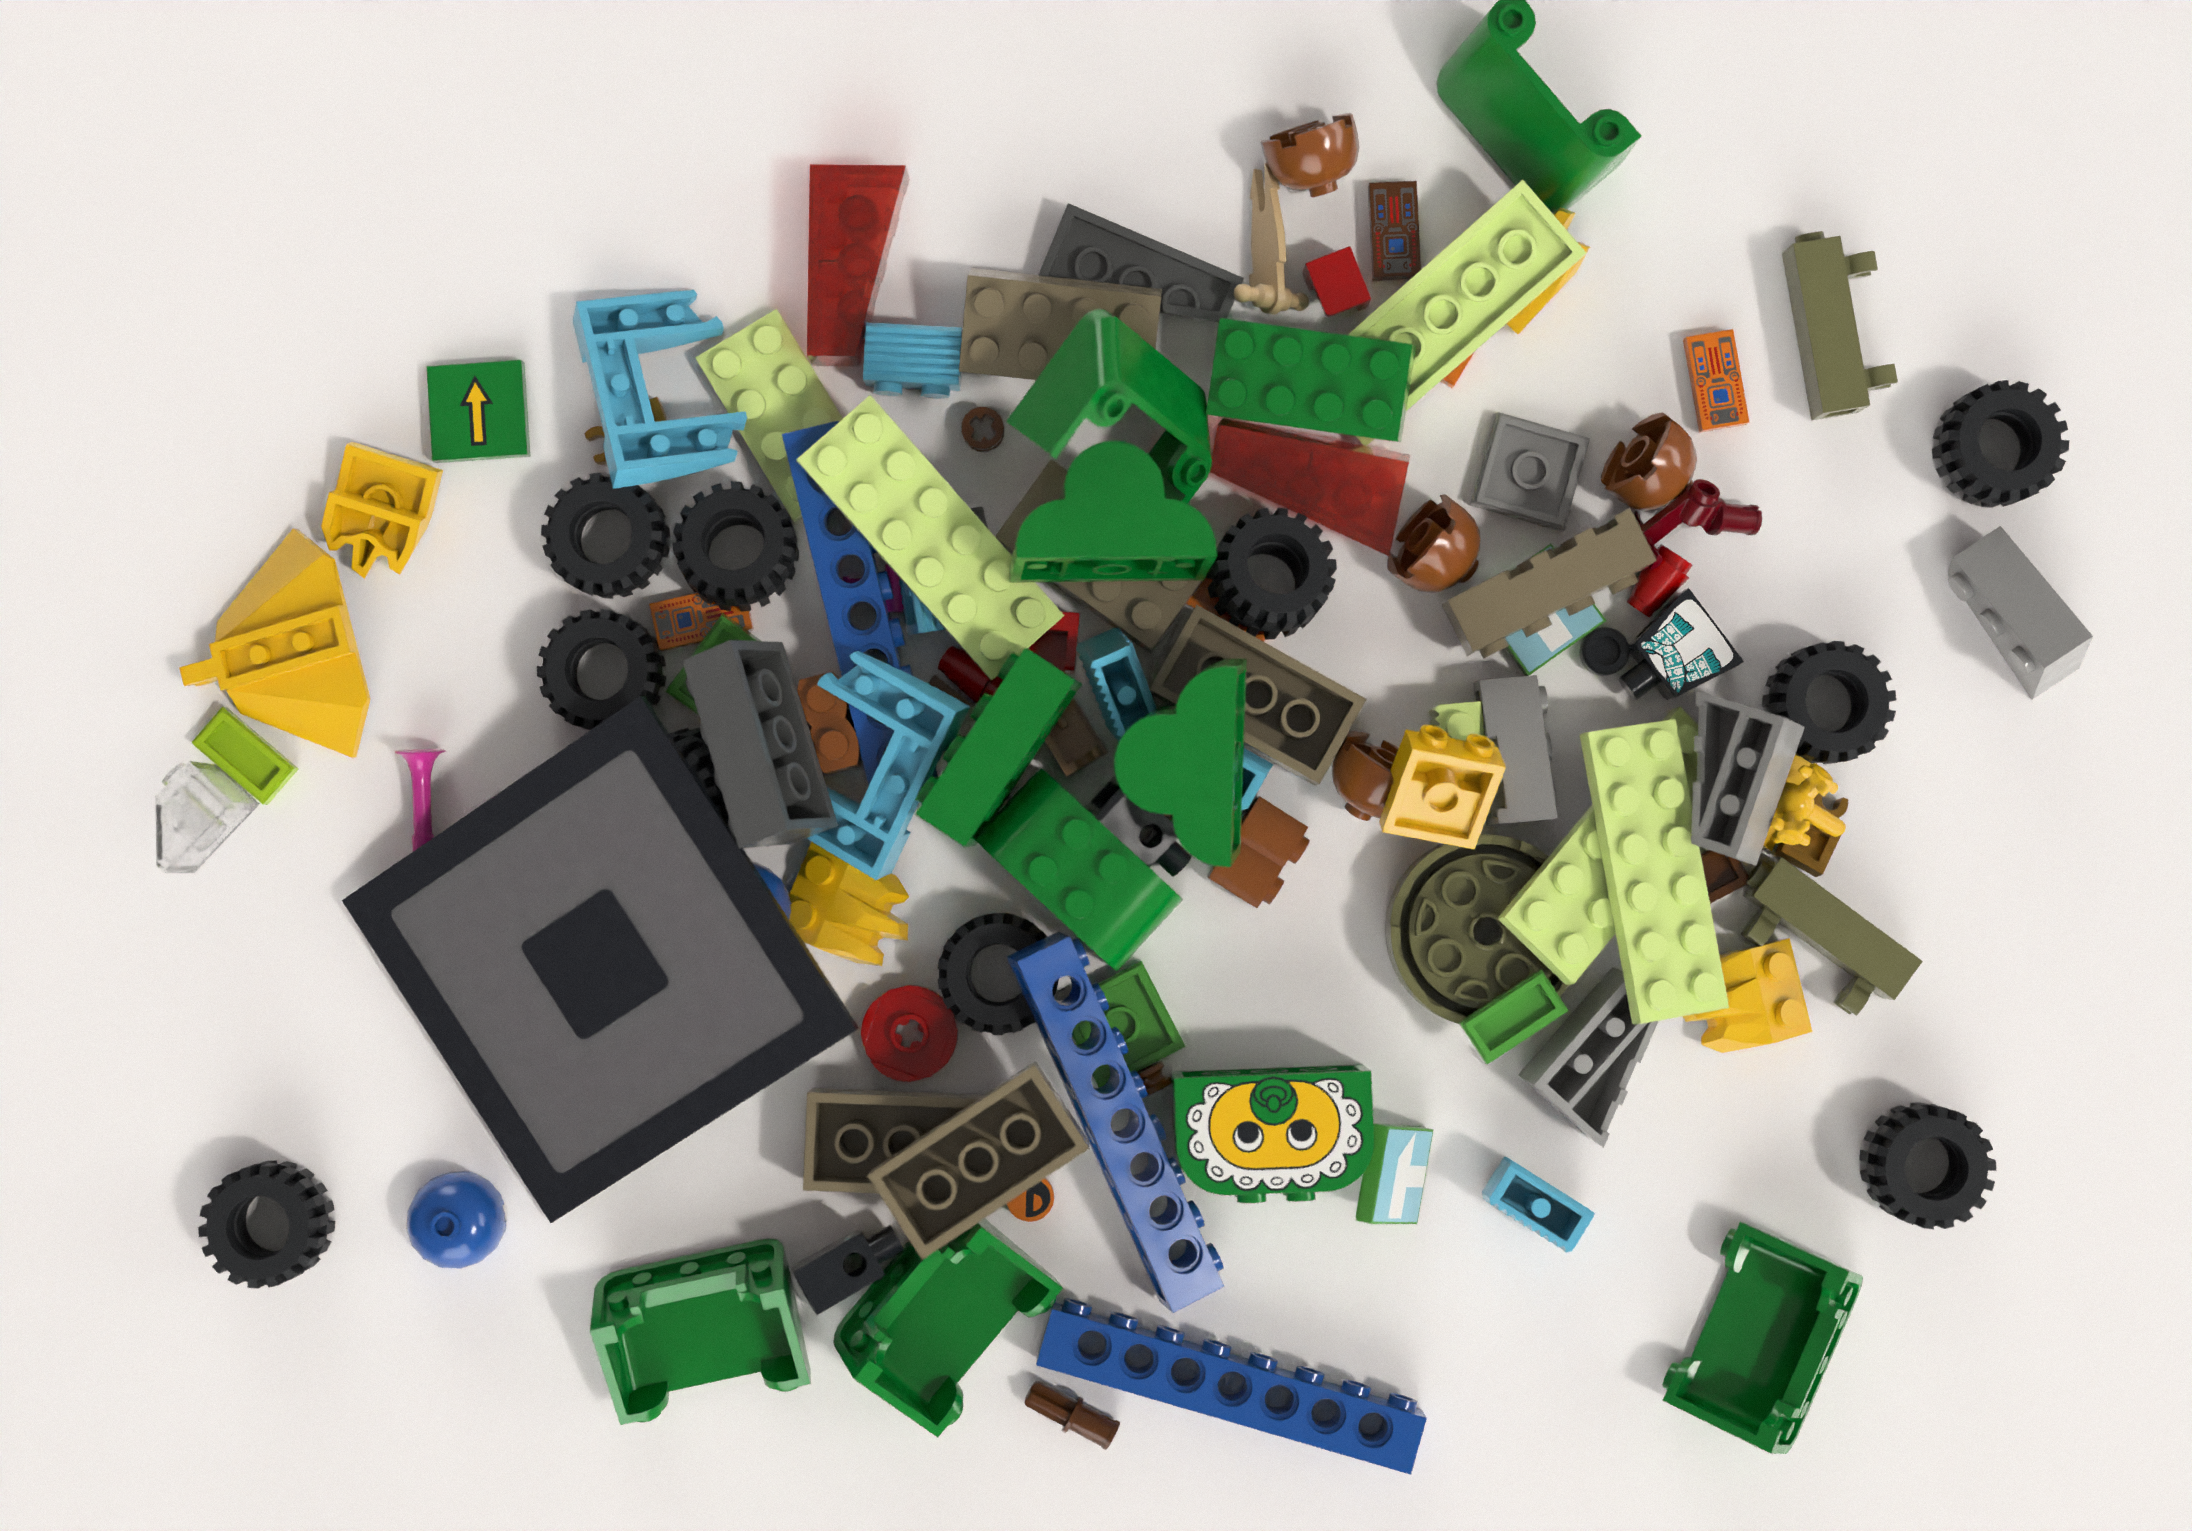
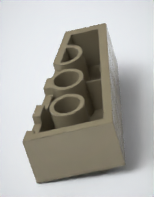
M1631 508L1615 515L1605 525L1599 528L1591 527L1560 544V547L1554 550L1552 548L1545 550L1517 565V568L1511 571L1506 570L1444 602L1442 607L1466 655L1469 656L1480 651L1484 659L1508 647L1509 644L1506 637L1520 630H1523L1525 636L1529 637L1551 626L1552 623L1548 616L1566 609L1569 616L1574 615L1595 604L1592 597L1593 594L1608 587L1611 594L1614 595L1638 583L1635 574L1657 560Z

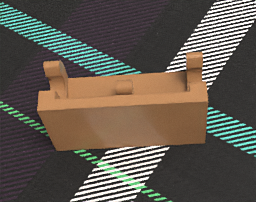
M1073 698L1045 740V743L1067 778L1108 753L1078 703Z

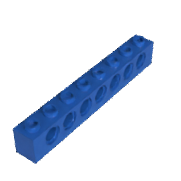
M840 421L782 434L841 676H844L857 666L849 655L856 651L865 654L866 651L872 648L879 649L885 653L888 665L913 676L910 664L901 666L897 647L905 646V640L899 618L890 619L885 601L894 599L887 570L878 572L874 553H877L876 550L854 526H852L847 534L842 536H835L829 531L827 518L838 507L796 461L797 458ZM849 555H857L865 565L863 577L855 583H847L839 575V564L844 557ZM859 602H868L876 610V621L867 630L856 628L850 620L851 609ZM849 704L868 785H870L895 730ZM936 768L932 774L935 778L938 776Z
M1058 931L1006 956L1160 1303L1172 1313H1175L1223 1288L1224 1284L1218 1271L1224 1269L1222 1260L1212 1243L1205 1244L1199 1230L1205 1226L1203 1217L1194 1201L1190 1200L1187 1202L1180 1185L1186 1183L1184 1174L1174 1157L1168 1159L1161 1142L1167 1140L1165 1131L1154 1113L1149 1115L1142 1101L1143 1098L1148 1096L1145 1085L1139 1074L1135 1070L1130 1072L1123 1058V1055L1128 1053L1126 1042L1116 1026L1110 1028L1103 1011L1109 1009V1005L1098 983L1092 985L1084 969L1090 963L1081 942L1077 938L1071 940L1070 936ZM1068 976L1072 984L1070 994L1063 1000L1055 1001L1052 995L1054 983L1059 978ZM1088 1020L1091 1026L1089 1038L1084 1043L1075 1045L1072 1040L1073 1028L1079 1022ZM1101 1065H1108L1110 1069L1108 1082L1102 1087L1093 1088L1091 1077L1094 1070ZM1120 1109H1128L1129 1121L1122 1130L1112 1131L1111 1119L1113 1115ZM1147 1152V1167L1139 1174H1131L1130 1164L1132 1159L1139 1153ZM1166 1196L1167 1207L1165 1211L1157 1217H1150L1149 1209L1151 1203L1157 1197ZM1185 1239L1186 1249L1183 1255L1178 1259L1170 1260L1169 1249L1171 1245L1177 1240Z
M1065 1298L1063 1304L1055 1302L1051 1307L1037 1355L1036 1366L1411 1475L1427 1420L1423 1410L1416 1408L1418 1401L1397 1393H1390L1388 1399L1370 1394L1371 1387L1348 1379H1343L1342 1386L1323 1380L1324 1373L1304 1366H1297L1295 1372L1277 1367V1359L1256 1352H1250L1249 1359L1230 1353L1231 1346L1216 1340L1204 1339L1202 1345L1184 1340V1332L1168 1326L1157 1325L1155 1332L1138 1327L1139 1320L1127 1314L1111 1312L1109 1318L1091 1313V1305L1079 1300ZM1087 1331H1097L1105 1337L1106 1345L1098 1353H1087L1079 1346L1078 1340L1080 1336ZM1136 1344L1147 1346L1153 1353L1150 1362L1142 1367L1130 1365L1125 1359V1353L1131 1346ZM1181 1358L1194 1360L1199 1365L1197 1374L1190 1380L1177 1379L1171 1372L1172 1366L1177 1360ZM1231 1371L1238 1372L1245 1378L1243 1388L1234 1394L1225 1393L1218 1387L1221 1376ZM1283 1385L1291 1390V1398L1286 1405L1272 1407L1265 1402V1395L1273 1386ZM1322 1399H1331L1338 1405L1336 1414L1326 1421L1315 1419L1312 1416V1408L1315 1403ZM1375 1412L1382 1415L1384 1423L1378 1432L1365 1434L1358 1429L1359 1421L1365 1414Z

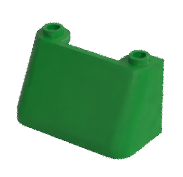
M1499 0L1441 68L1436 82L1437 93L1445 105L1515 186L1524 180L1552 214L1560 207L1568 210L1623 163L1642 135L1624 115L1612 109L1599 110L1591 114L1580 124L1517 51L1534 33L1536 19L1532 8L1525 0Z
M985 1218L923 1260L909 1240L904 1245V1250L898 1253L883 1270L885 1275L873 1282L843 1318L834 1334V1347L853 1379L937 1438L947 1426L952 1425L958 1420L963 1411L964 1395L958 1382L1018 1311L1028 1318L1046 1313L1053 1306L1057 1295L1063 1289L1053 1275Z
M1740 1222L1737 1230L1733 1228L1729 1230L1721 1246L1720 1254L1726 1257L1725 1267L1729 1270L1692 1356L1684 1358L1681 1363L1674 1361L1668 1368L1662 1387L1667 1390L1663 1401L1770 1454H1786L1795 1443L1859 1296L1863 1284V1276Z
M760 1239L621 1269L602 1277L594 1288L590 1334L620 1425L633 1422L644 1423L657 1418L668 1404L670 1391L761 1372L767 1387L782 1392L792 1391L799 1386L811 1384V1369L790 1269L783 1244L776 1239Z

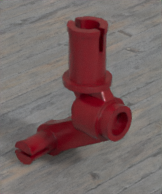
M1697 479L1693 484L1686 487L1681 496L1644 524L1640 514L1634 511L1633 514L1657 560L1645 569L1649 567L1650 570H1653L1660 566L1663 559L1655 544L1682 522L1692 527L1701 526L1708 535L1717 536L1721 532L1743 533L1753 536L1761 528L1762 511L1758 510V505L1725 503L1722 498H1719L1720 491L1717 486L1707 480Z

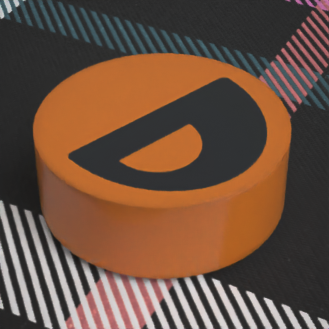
M1044 1178L1008 1202L1007 1206L1010 1212L1016 1218L1026 1222L1038 1221L1044 1218L1050 1212L1054 1203L1052 1184L1047 1178Z

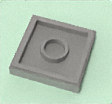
M1498 412L1494 420L1471 506L1563 531L1590 438Z

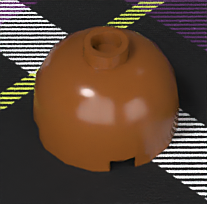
M1346 113L1332 116L1333 123L1325 125V122H1319L1318 120L1269 136L1270 140L1260 141L1265 160L1272 175L1282 185L1292 190L1309 189L1311 197L1336 191L1338 189L1336 180L1350 173L1358 158L1360 147L1353 114Z
M1663 412L1652 414L1637 423L1632 430L1638 435L1632 439L1627 448L1621 440L1606 460L1601 473V482L1606 486L1605 489L1619 501L1633 509L1647 511L1662 508L1681 496L1686 487L1693 484L1692 478L1696 469L1697 454L1692 438L1677 422L1673 421Z
M1446 494L1440 495L1441 503L1436 504L1430 499L1409 518L1396 537L1398 542H1404L1403 546L1399 550L1397 557L1390 552L1387 559V570L1406 585L1421 592H1441L1450 589L1459 582L1465 583L1474 575L1479 565L1477 557L1480 550V530L1476 521L1462 506Z
M1350 731L1333 761L1332 778L1338 794L1346 801L1344 807L1350 814L1364 821H1369L1372 816L1380 819L1394 782L1391 768L1399 748L1385 740L1382 741L1381 747L1366 743L1370 734Z

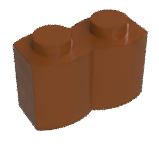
M830 671L836 676L837 679H840V677L836 673ZM822 673L800 679L797 691L806 721L812 726L810 734L821 770L825 774L832 775L862 767L863 761L855 728L850 722L851 712L849 704L817 685L819 679L826 674Z
M1257 796L1242 819L1241 853L1231 867L1213 866L1207 877L1255 908H1258L1262 901L1270 905L1285 881L1278 877L1282 868L1288 860L1296 864L1310 842V839L1304 836L1308 826L1262 797Z

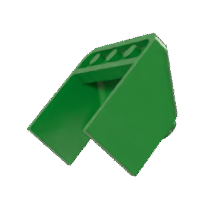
M1104 309L1092 310L1080 319L1006 420L1009 425L1056 459L1085 418L1098 427H1109L1117 423L1130 406L1134 404L1166 429L1148 453L1161 472L1164 482L1165 499H1175L1188 504L1207 479L1212 466L1208 415H1206L1207 401L1204 390L1125 323Z

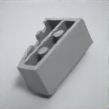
M2001 526L1952 558L1948 572V582L1951 589L1960 600L1968 604L2032 700L2080 668L2093 635Z
M1537 675L1486 679L1473 683L1475 702L1482 701L1485 737L1491 739L1495 743V747L1499 748L1506 766L1487 815L1486 825L1558 819L1556 789L1552 781L1550 768L1552 744L1549 733H1545L1543 714H1547L1548 711L1545 686L1538 685Z
M1696 690L1695 705L1699 707L1698 736H1694V752L1698 754L1697 782H1693L1691 844L1756 866L1805 727L1785 717Z
M1612 967L1518 1075L1585 1136L1604 1148L1610 1135L1607 1132L1618 1105H1623L1628 1093L1625 1090L1637 1062L1641 1063L1658 1021L1632 1025L1623 971Z

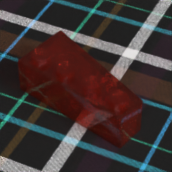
M810 164L807 357L812 366H860L865 345L866 322L872 323L876 308L875 303L886 271V262L899 222L904 195L906 196L910 181L906 165Z
M1222 418L1217 427L1210 473L1293 512H1299L1310 520L1390 556L1410 454Z

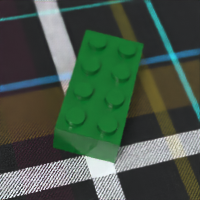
M1220 318L1206 415L1401 442L1416 346L1409 343Z
M1026 647L1021 654L1013 651L1007 658L997 675L1003 682L994 695H989L988 693L983 695L970 715V718L976 721L967 736H961L960 734L956 736L943 756L948 765L941 776L936 778L930 776L915 799L921 804L915 814L963 847L976 846V836L996 816L1082 686L1080 682Z

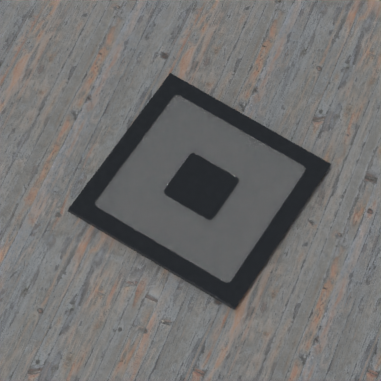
M644 695L638 697L342 900L550 1223H553L859 1029L744 849L738 848L737 841L732 835L728 824Z

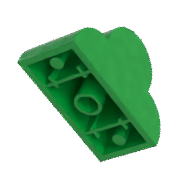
M1104 441L1086 448L1073 460L1067 471L1059 500L1050 501L1039 506L1024 520L1019 529L1011 557L1009 580L1010 582L1202 581L1217 557L1216 539L1209 522L1196 508L1179 500L1165 499L1164 482L1161 472L1154 460L1145 451L1135 445L1122 441Z
M1234 658L1218 661L1196 675L1183 689L1177 705H1167L1149 712L1124 733L1118 743L1114 759L1115 775L1120 788L1127 798L1146 811L1173 815L1174 830L1184 849L1197 860L1213 866L1231 867L1241 853L1247 659Z

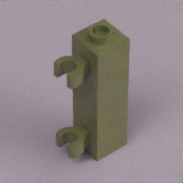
M1822 231L1806 233L1795 237V243L1782 253L1810 416L1811 421L1859 413L1870 406L1868 391L1890 388L1891 384L1898 383L1895 364L1864 369L1848 279L1867 277L1871 275L1872 271L1878 270L1875 251L1861 252L1844 257L1841 236L1825 238Z
M1771 857L1768 862L1763 859L1760 860L1751 870L1748 879L1745 881L1750 886L1743 896L1760 908V910L1747 923L1741 935L1755 946L1758 944L1763 946L1773 934L1777 924L1780 923L1853 977L1833 1002L1848 1014L1853 1013L1857 1016L1866 1005L1872 992L1881 998L1895 1000L1923 962L1782 857Z

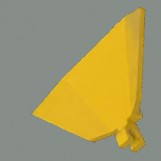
M293 528L217 621L215 642L209 644L212 658L179 667L184 686L194 684L195 686H203L218 681L220 690L227 691L240 714L346 756L356 758L371 698L336 562L333 557L300 530Z

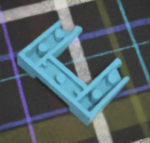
M694 290L576 301L573 326L582 363L587 362L605 436L603 450L613 489L686 476L735 462L738 451L731 448L728 449L732 431L744 430L747 420L746 411L655 422L638 354L669 349L722 335L724 330L723 323L717 316L707 322H702L689 307L697 298V293Z
M856 651L849 655V657L857 666L840 679H837L832 672L826 673L819 679L817 685L895 731L861 804L827 787L838 826L807 839L873 879L878 880L892 873L911 833L906 829L919 804L915 799L925 782L932 776L942 753L948 749L956 738L970 706L900 669L860 651Z

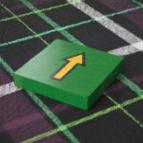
M522 360L426 366L433 462L446 463L531 457L525 362Z

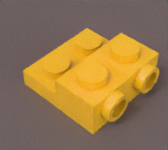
M1423 725L1419 732L1405 729L1391 768L1394 782L1379 820L1382 832L1475 849L1506 769L1499 748L1495 747V743L1491 739L1479 734H1470L1467 736L1466 741L1449 738L1446 731L1433 725Z

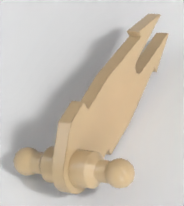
M1264 163L1265 192L1262 170L1254 169L1250 199L1252 200L1251 250L1253 273L1249 275V285L1244 283L1236 286L1234 297L1241 303L1252 302L1255 307L1260 308L1261 312L1274 315L1289 308L1304 311L1309 306L1308 296L1302 292L1293 294L1289 288L1285 287L1284 263L1287 260L1285 231L1277 191L1280 187L1278 180L1272 175L1267 163Z

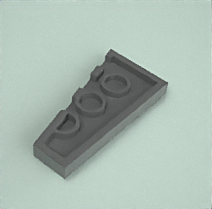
M1069 203L1038 274L1040 276L1162 289L1160 313L1219 322L1220 318H1228L1235 302L1234 289L1237 285L1242 284L1244 280L1241 276Z

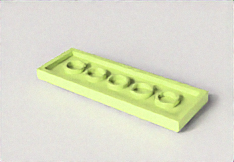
M1522 180L1348 335L1409 343L1416 346L1406 409L1408 411L1586 255V252L1525 181ZM1356 436L1365 447L1374 440L1373 438Z
M871 395L797 458L796 461L990 680H993L998 675L1001 667L1013 651L1021 654L1025 647L1028 649L1064 617L1063 613L1035 582H1010L1009 568L1012 555Z
M1681 707L1671 709L1662 721L1676 719L1692 804L1693 782H1697L1698 753L1694 752V736H1698V724ZM1592 805L1497 918L1565 985L1575 984L1616 933Z
M1676 719L1580 734L1632 1025L1729 1008L1700 847L1691 844L1692 804Z

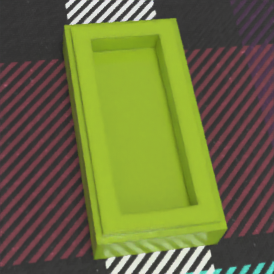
M222 706L191 742L263 805H268L299 769L227 707Z

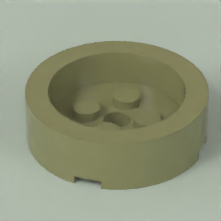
M1480 834L1475 849L1441 843L1426 851L1408 867L1395 886L1389 901L1385 920V939L1389 959L1395 974L1407 992L1419 1004L1437 1016L1458 1024V1022L1538 969L1544 972L1558 995L1562 996L1569 985H1565L1497 919L1549 857L1547 854L1529 843L1514 838L1493 834ZM1490 917L1498 923L1500 934L1493 944L1481 945L1474 939L1473 929L1480 918Z

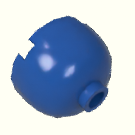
M450 1172L432 1178L417 1191L407 1211L406 1230L412 1247L424 1260L441 1268L462 1269L483 1261L498 1247L506 1231L502 1195L489 1180L473 1172Z

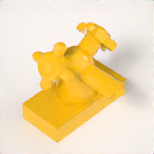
M1795 754L1763 845L1764 849L1772 851L1775 844L1780 842L1788 845L1801 844L1808 846L1811 837L1805 834V832L1809 830L1810 824L1834 837L1840 836L1845 832L1846 826L1841 819L1819 807L1814 802V797L1818 793L1825 796L1828 792L1834 794L1838 790V785L1833 782L1831 775L1825 769Z

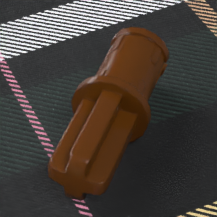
M1036 1380L1031 1385L1025 1397L1024 1403L1027 1407L1062 1425L1061 1431L1066 1433L1068 1430H1071L1101 1446L1104 1450L1108 1449L1120 1426V1421L1113 1420L1083 1404V1397L1079 1396L1077 1399H1074L1040 1380Z

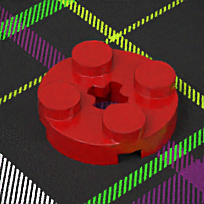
M905 985L888 990L869 1006L863 1018L861 1038L866 1054L880 1073L897 1081L913 1082L931 1077L949 1062L956 1049L958 1027L955 1014L950 1008L947 1009L943 1002L944 998L937 992L919 985ZM910 1019L918 1022L917 1030L924 1033L922 1041L914 1040L910 1047L901 1044L903 1036L896 1033L899 1024L907 1025Z

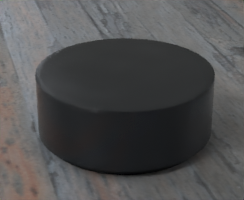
M1609 627L1598 628L1587 634L1582 640L1579 649L1580 660L1583 666L1595 675H1612L1626 665L1630 655L1629 643L1625 636L1616 629Z

